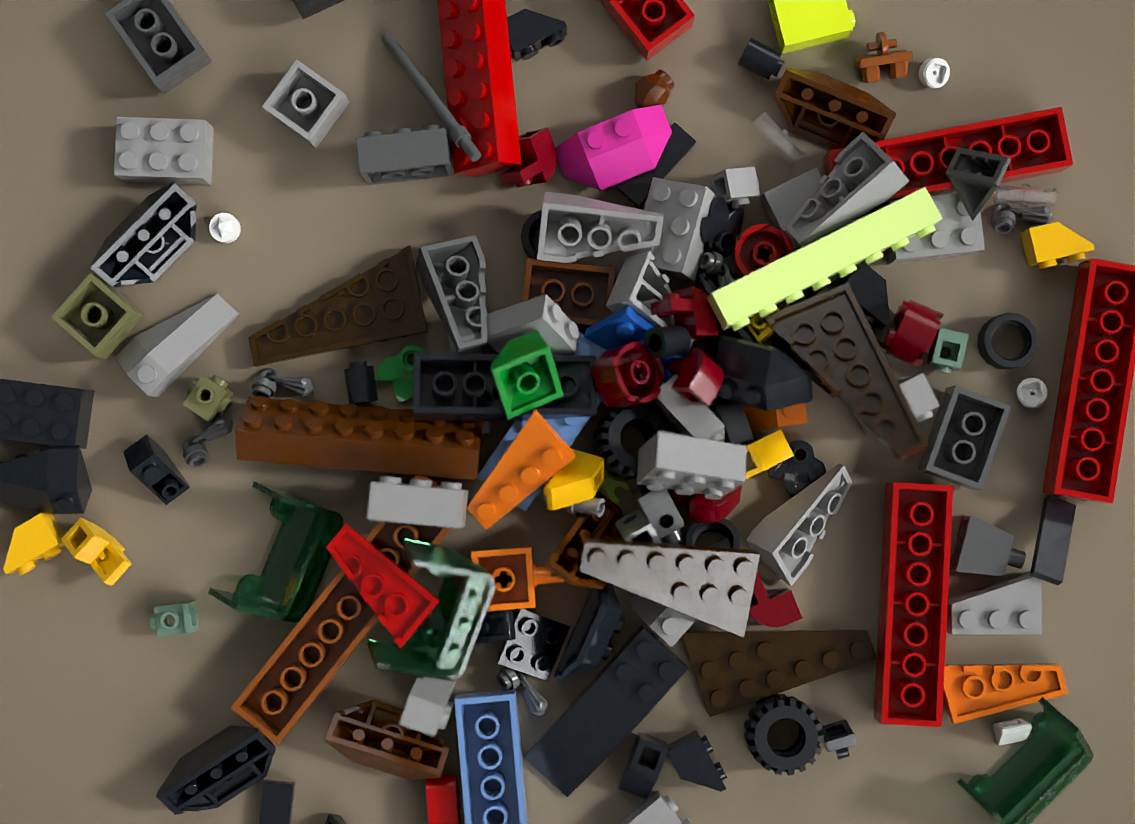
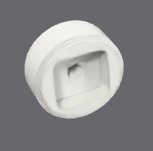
M929 58L920 66L919 79L926 87H942L949 79V65L943 59Z
M219 213L212 218L209 230L217 241L231 243L240 235L241 227L239 221L231 214Z
M1027 378L1018 385L1017 397L1023 406L1032 409L1038 408L1046 402L1048 390L1040 379Z

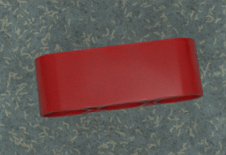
M441 775L440 778L426 779L429 824H461L457 775Z

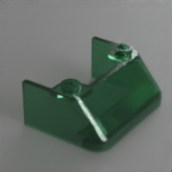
M254 481L253 488L273 497L270 503V514L273 518L282 521L281 527L261 575L247 574L239 580L234 593L210 588L208 594L237 611L297 623L311 607L331 558V553L326 547L342 529L343 517L340 513L315 502Z
M404 538L402 544L411 565L429 568L434 575L444 577L437 597L440 601L434 607L427 627L419 626L401 649L395 643L369 639L367 645L374 666L377 669L447 681L458 679L466 670L495 591V581L489 571L449 547Z
M1043 697L1039 700V703L1044 712H1039L1032 718L1030 722L1032 737L992 776L989 774H977L970 779L968 784L962 778L957 781L964 792L995 824H1030L1086 769L1093 759L1094 754L1081 730Z

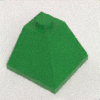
M537 330L509 341L490 367L507 419L564 396L550 346Z

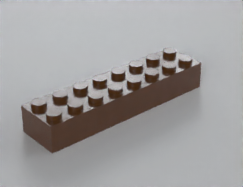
M264 396L248 397L235 428L237 460L477 480L483 447L484 421H414L413 409L402 410L382 406L366 407L354 404H330L323 401L307 402L295 399H271Z

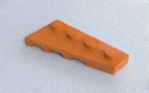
M535 410L472 499L467 509L486 530L489 529L572 461L576 454L540 413Z
M1059 664L945 665L943 695L950 721L953 724L1068 694L1062 668Z

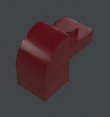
M549 128L527 131L519 136L522 165L510 168L499 174L503 186L515 184L519 188L545 183L554 174L557 155Z
M689 287L674 291L672 294L663 295V300L650 303L652 315L674 316L675 325L684 326L689 332L690 340H699L719 335L717 317L707 300L709 296L699 288Z
M694 348L689 357L671 358L666 366L672 374L678 376L671 387L691 405L710 406L723 381V370L699 348Z
M739 485L733 491L723 496L722 499L718 500L706 499L704 494L698 493L680 495L673 489L671 490V496L680 504L689 506V519L699 523H714L727 517L738 505L742 485Z
M757 571L752 594L754 602L750 605L749 615L757 622L768 627H782L803 619L792 591L784 589L768 596Z

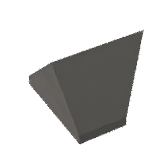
M958 147L945 174L951 181L973 221L998 188L1011 159L1008 156Z

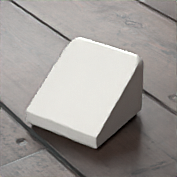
M1021 718L1002 721L993 725L998 745L1024 741L1028 738L1032 729L1031 724Z

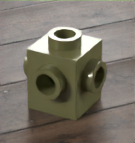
M213 374L210 378L202 375L200 379L196 378L190 384L187 391L189 396L183 403V406L206 421L213 422L220 414H225L230 408L233 401L230 398L234 392L227 389L229 383L219 376Z

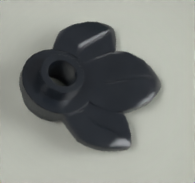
M722 196L712 203L709 216L702 218L701 233L703 238L709 242L711 252L715 251L725 255L734 249L736 236L739 235L742 228L744 209L739 208L729 212L725 199Z
M796 440L789 444L794 454L793 457L768 469L769 478L783 479L784 488L791 498L809 486V483L812 484L826 473L823 462L814 457L812 446L803 440ZM798 449L804 451L805 456L802 460L795 458V452Z

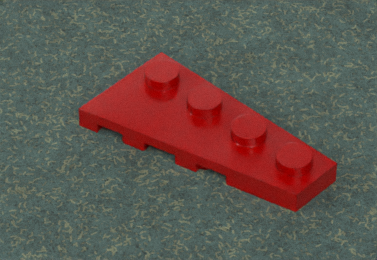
M346 523L326 548L347 577L352 580L360 591L361 596L366 603L368 602L378 616L377 618L387 628L401 649L440 600Z

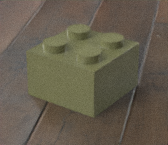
M90 272L51 318L95 357L107 359L145 315L103 278Z

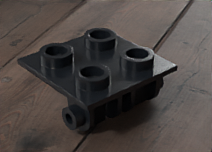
M528 608L519 609L514 620L516 639L505 642L502 651L499 653L497 664L548 681L570 626L533 613Z

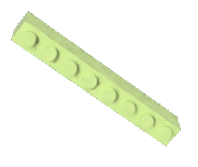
M924 187L711 293L707 300L723 330L730 327L734 331L739 330L751 323L750 317L758 313L761 318L777 310L776 304L786 300L787 304L793 303L804 296L802 291L810 287L814 291L819 290L831 283L830 277L839 274L840 278L845 277L857 270L856 264L864 260L867 265L883 257L882 251L891 247L894 252L910 243L908 238L917 234L920 239L936 230L934 225L942 220V217L929 192Z

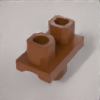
M879 32L876 34V42L867 43L866 45L867 52L877 51V54L853 57L854 66L859 67L862 82L870 83L880 81L879 65L888 64L889 78L907 77L908 61L913 60V51L903 49L888 52V49L897 47V40H887L886 34Z

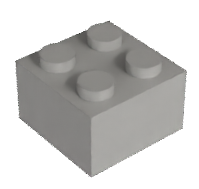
M296 59L262 108L271 118L316 149L350 102L344 92Z

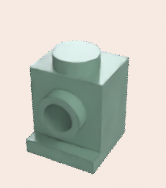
M939 328L930 347L926 364L933 365V371L942 374H951V370L961 369L969 334ZM941 348H945L948 351L947 358L940 356Z
M196 601L160 605L154 607L155 613L150 614L152 631H157L158 637L193 633L199 630ZM168 615H172L175 619L173 626L169 625Z

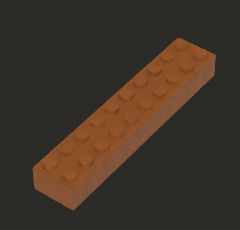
M416 475L413 478L432 481L431 487H441L430 476ZM379 521L366 539L410 576L414 577L453 527ZM342 569L230 707L251 725L258 728L276 745H279L379 621L374 610L368 602L366 603L359 593L360 591Z

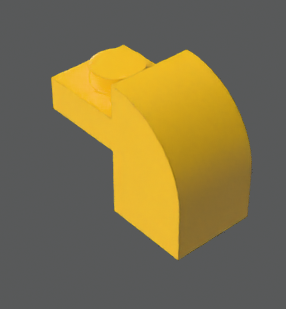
M81 517L60 539L74 558L90 564L101 580L110 586L132 564L123 553L125 548L113 536L96 524Z

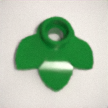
M416 345L406 346L400 351L399 355L387 357L377 371V380L384 382L393 381L394 393L399 402L407 401L414 396V365H409L408 357L414 355V353H425L422 348Z

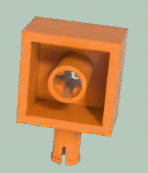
M532 546L471 551L475 612L535 608V588H538V585L564 583V579L558 575H551L555 573L546 566L536 567V564H533ZM501 571H506L508 576H512V580L508 581L507 586H502V582L496 580V577L500 576Z

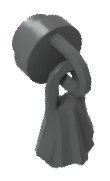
M999 203L993 209L991 225L997 233L1007 234L1015 227L1016 220L1042 226L1049 224L1053 219V215L1048 206L1023 209L1012 208L1007 203ZM1014 212H1019L1020 215L1015 216Z
M715 251L703 254L699 264L700 268L705 274L710 276L716 275L720 289L736 281L731 276L729 266L723 262L721 254Z
M272 368L261 371L258 378H255L252 384V393L255 397L264 396L270 398L274 396L277 386L301 396H307L314 390L311 378L304 376L281 377Z
M218 416L202 434L186 438L183 443L185 462L194 468L203 466L207 462L208 457L205 445L228 435L233 429V421L224 416ZM205 438L206 440L201 443L200 439Z
M506 666L500 669L499 674L496 676L499 686L506 691L508 689L514 690L520 685L530 714L543 715L549 702L526 680L528 674H522L519 671L515 673L514 669Z

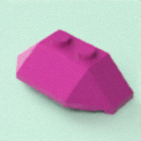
M662 105L633 109L571 136L555 148L557 160L564 177L602 191L655 169L672 131Z

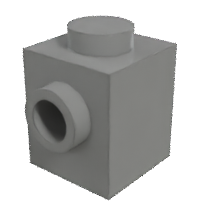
M755 167L725 169L710 177L713 193L718 197H724L726 204H732L733 208L750 205L749 200L760 196L759 180L756 176Z

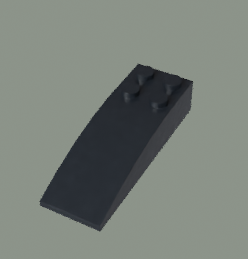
M414 353V421L529 420L535 410L544 419L597 416V388L591 374V367L596 363V356L552 355L564 396L507 419L490 368L499 354Z
M641 625L524 755V758L568 797L637 727L683 676L688 667Z

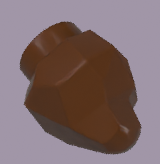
M659 69L653 74L640 78L635 86L636 106L638 108L656 105L663 106L671 94L670 90L674 88V82L671 77Z

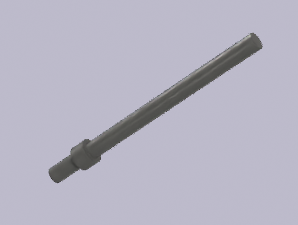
M391 33L384 34L382 36L383 43L450 131L452 141L457 147H461L471 161L478 160L481 157V153L471 141L470 133L463 125H459Z

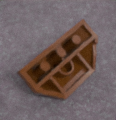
M786 68L774 95L791 131L834 149L845 148L862 132L873 142L884 140L896 116L893 110L870 93L817 71Z
M597 491L594 498L605 500L603 515L598 518L593 515L580 513L545 563V566L569 584L603 589L607 582L580 572L577 567L582 538L625 540L615 525L622 517L621 507Z
M370 700L344 711L335 712L325 737L327 744L350 761L407 780L440 778L450 749L438 731L434 737L399 725L404 709L376 700Z

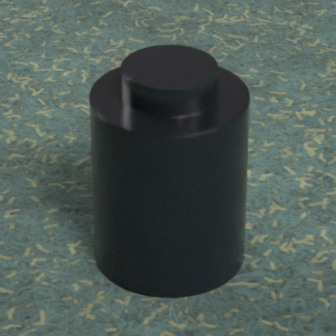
M750 38L738 65L769 80L771 75L777 77L785 61L780 59L781 52Z
M682 325L650 328L646 331L643 339L644 349L652 358L683 355L688 351L691 342L688 330Z
M367 361L349 363L350 368L344 370L349 404L358 405L378 401L374 367L367 366Z

